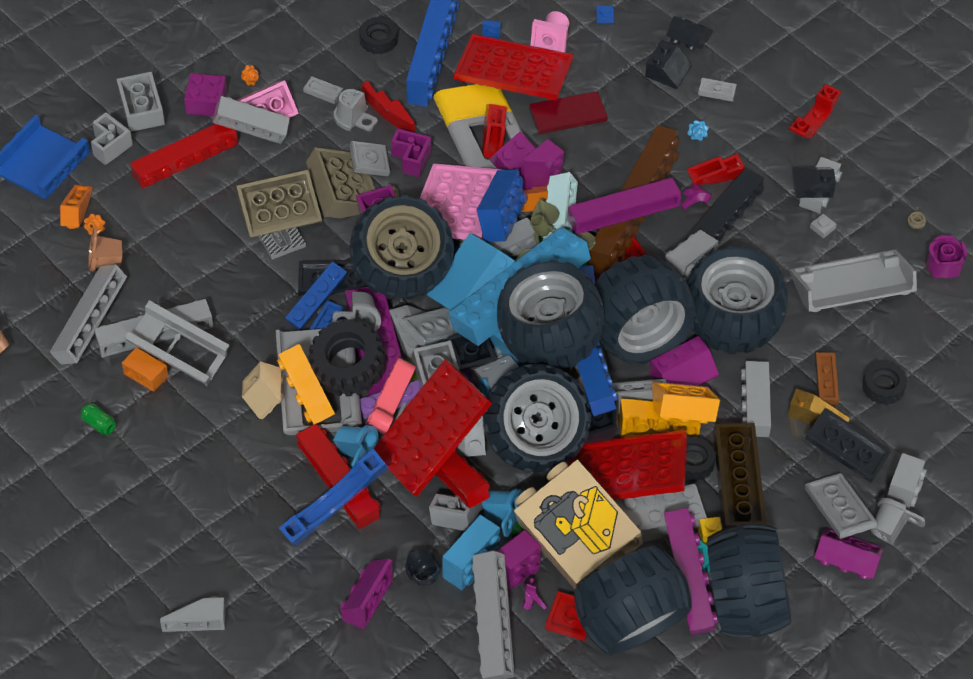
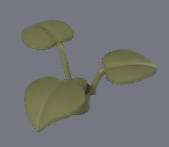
M539 199L530 221V225L535 231L533 235L536 245L539 244L538 236L544 237L549 232H555L551 225L556 223L560 214L557 207ZM585 232L576 235L587 242L589 251L594 247L596 239L592 234ZM533 248L523 250L517 256L515 262Z

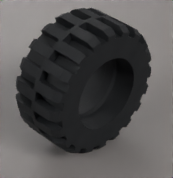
M343 319L338 320L336 324L332 322L328 324V328H322L319 331V336H315L312 340L313 345H310L309 362L321 387H324L329 393L333 391L334 395L341 396L345 394L346 397H350L354 393H357V395L363 394L362 391L365 389L369 391L373 388L372 384H377L380 381L379 375L382 376L385 372L386 354L381 338L372 326H367L363 321L356 323L355 319H349V321L345 322ZM358 348L365 352L363 358L354 366L338 368L331 365L333 357L343 349Z

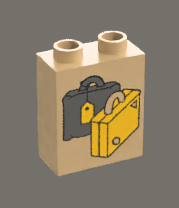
M578 459L570 466L565 462L558 464L547 475L549 483L539 491H536L533 487L525 490L515 501L518 508L514 510L518 524L541 545V551L574 589L594 572L622 556L632 553L643 544L641 531Z

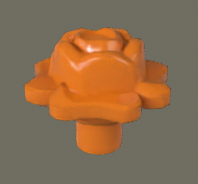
M246 65L242 71L241 79L246 82L247 86H255L256 81L259 80L258 71L253 65Z
M90 214L88 218L84 219L86 223L84 229L88 231L89 235L93 233L94 227H97V236L105 230V221L101 219L100 215Z

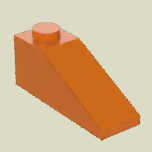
M73 186L60 205L61 226H66L69 229L80 227L84 221L93 190L92 186Z

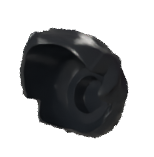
M411 550L405 564L406 575L411 581H415L420 586L430 585L439 578L441 565L435 555L429 551Z

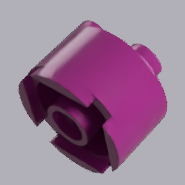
M950 235L938 236L930 244L926 257V266L934 278H953L960 275L966 259L967 248L962 241L955 240L956 237Z

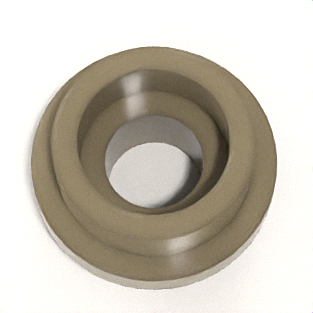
M916 211L908 216L907 223L914 229H921L926 224V218L923 213Z

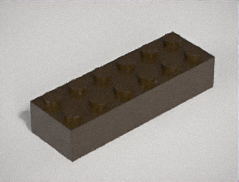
M755 423L715 424L713 441L714 451L716 452L722 528L739 524L766 525Z

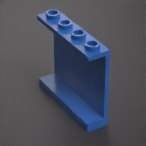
M35 115L0 151V177L46 200L90 153L88 140L81 138L78 143H75L41 126L39 116Z

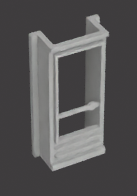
M149 300L145 306V315L133 333L128 332L125 336L127 342L134 344L208 387L227 357L229 344ZM165 326L178 333L166 352L153 345ZM181 335L217 355L206 374L169 354L177 340H180Z

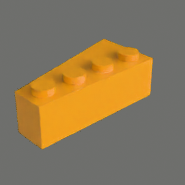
M300 344L278 354L280 359L277 362L281 370H286L288 374L286 380L290 388L294 387L298 393L294 396L299 406L304 405L306 409L304 416L308 423L312 422L314 425L335 415Z
M621 398L619 412L621 438L686 430L687 437L699 436L701 425L697 420H690L689 422L680 421L678 418L663 420L654 411L653 401Z

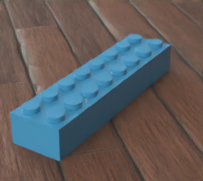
M560 227L450 311L448 315L453 330L479 346L499 330L497 304L500 292L504 289L505 282L509 277H513L519 269L526 268L539 261L549 262L550 260H558L563 263L569 262L578 269L591 259L587 242Z

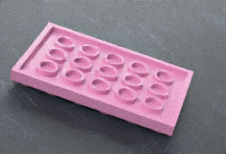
M433 164L420 198L426 200L430 207L434 206L442 213L443 219L449 224L453 239H466L471 233L483 240L477 208L497 170L505 169ZM408 231L409 233H412V235H415L414 231Z

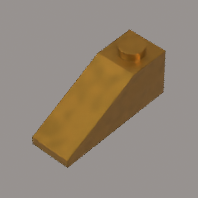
M796 389L788 412V417L811 425L815 423L825 407L848 423L850 420L849 417L818 396Z

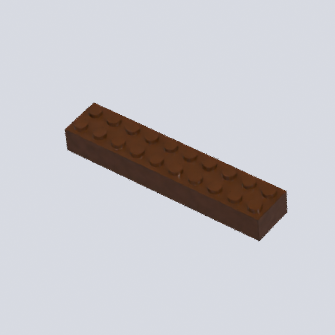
M657 125L620 192L666 179L667 174H670L672 171L673 163L677 162L679 157L677 148L680 139H678L677 130ZM646 216L599 229L595 237L596 243L589 251L591 257L589 266L593 265L595 277L599 278L604 271L606 272L613 267L612 265L624 260L626 249H630L633 241L632 237L637 236L641 223H644Z

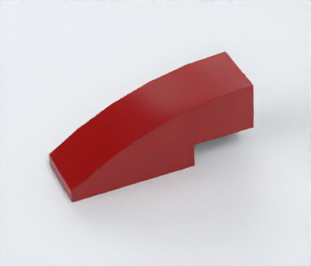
M486 105L482 154L484 158L490 159L503 146L506 127L504 123L507 110L505 106Z
M736 154L723 160L721 156L687 168V172L693 184L704 185L734 180L742 173L745 167L739 155Z

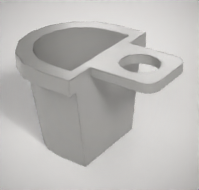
M347 89L340 93L338 105L334 110V121L338 126L347 131H351L354 126L371 131L378 123L376 117L365 113L368 105L366 104L363 92ZM365 119H369L372 121V123L370 125H364L362 124V121Z
M352 292L351 312L336 311L333 313V324L338 323L337 318L342 316L346 317L348 321L349 319H355L356 323L363 321L367 326H372L375 332L381 324L380 312L376 309L372 296L365 292Z
M880 498L877 504L879 510L875 518L877 527L871 529V532L879 539L892 545L907 521L924 527L925 519L906 510V505L889 498Z

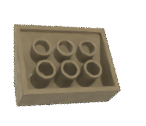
M315 147L306 164L324 217L341 219L360 215L356 195L375 190L370 174L354 172L351 152Z
M308 170L236 186L240 210L250 238L322 222Z

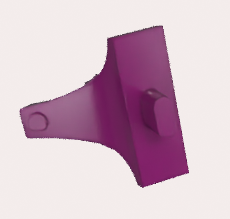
M692 183L689 189L684 190L687 199L681 204V208L686 210L699 201L708 203L712 195Z
M530 578L528 584H523L525 602H523L522 607L531 610L534 600L542 609H547V605L537 596L536 587L532 586L534 579Z

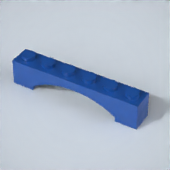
M374 449L357 461L358 463L322 497L300 513L293 515L279 527L293 545L297 546L389 468Z

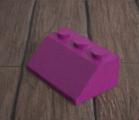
M549 139L523 159L521 170L523 190H530L532 187L548 186L550 176L562 174L564 151Z
M699 336L650 360L649 374L653 380L666 379V383L701 386L719 376L711 352Z
M826 528L821 536L814 558L818 559V562L823 565L830 566L832 564L838 566V569L843 572L849 573L852 571L858 573L857 576L860 578L873 579L885 548L852 536L840 539L834 530Z
M390 559L370 561L367 568L364 567L359 577L360 580L352 586L348 600H344L341 605L340 611L342 612L343 621L365 630L393 582L392 560Z

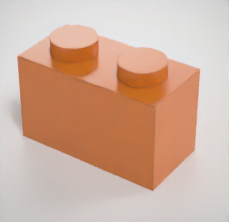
M137 347L122 362L123 373L153 392L168 377L165 362L155 359L150 353L142 351Z

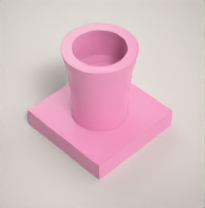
M553 11L546 16V21L534 19L530 46L565 53L569 27L567 16L561 12Z

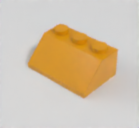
M652 382L653 407L661 419L671 420V418H678V420L683 422L697 420V422L707 424L709 421L716 422L720 399L708 387Z

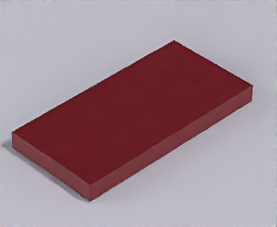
M598 91L529 104L538 134L606 122L608 118Z

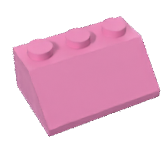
M285 80L277 81L236 100L248 103L254 107L264 108L273 113H280L289 118L299 114Z

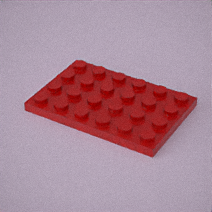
M472 34L455 70L454 79L515 93L538 96L549 100H558L574 54Z
M444 359L376 444L374 450L389 467L388 470L412 495L418 497L492 405V402L456 367Z
M686 430L584 443L580 452L567 465L570 466L578 459L613 500L685 491Z

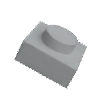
M824 214L810 224V228L822 238H825L834 231L837 226L835 222Z

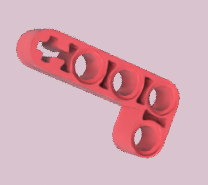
M399 357L397 358L366 425L374 426L382 434L388 431L393 421L395 410L414 373L415 365Z

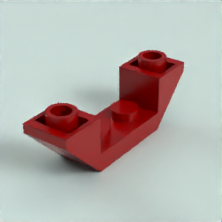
M825 84L816 96L815 105L803 119L798 117L789 127V130L804 138L812 139L830 117L841 91Z

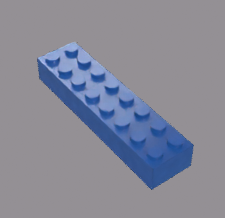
M430 0L406 79L407 104L428 107L429 101L433 100V87H437V74L441 73L442 64L440 63L441 61L444 62L445 59L444 49L448 48V36L452 35L453 26L451 25L455 24V11L459 10L460 1Z

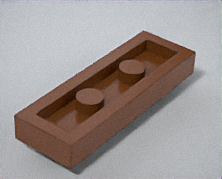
M816 352L815 364L818 397L829 405H838L839 393L835 353Z

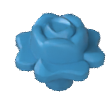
M694 120L693 123L689 124L687 134L691 135L692 140L698 139L701 141L703 137H707L709 127L705 125V121Z

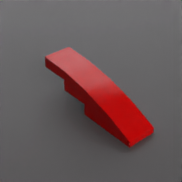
M368 81L362 83V92L365 95V99L374 110L395 127L415 133V123L398 99L391 102L383 90L376 93Z

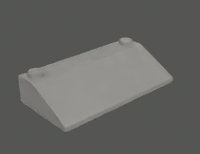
M896 249L790 269V274L800 299L809 312H818L821 309L894 295H908L910 292L917 291L916 270Z

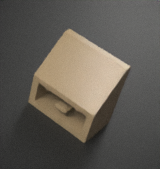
M261 361L243 380L242 398L257 417L263 420L282 400L281 384L283 377L281 376L280 367Z

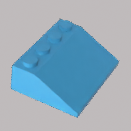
M470 233L453 256L451 266L444 279L427 296L447 310L452 311L512 265L515 260Z

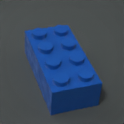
M518 169L497 170L477 208L485 242L506 241L527 201L526 193L523 192L522 187L523 179L520 177Z

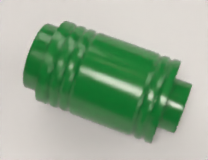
M94 403L87 404L82 408L81 419L100 434L110 435L116 427L115 420Z

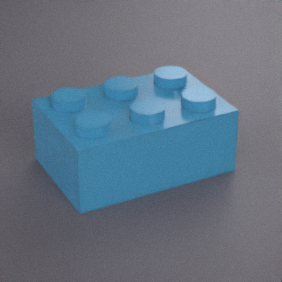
M480 515L444 554L443 578L460 590H463L467 585L470 586L474 581V572L472 570L473 555L498 551L500 549V527Z

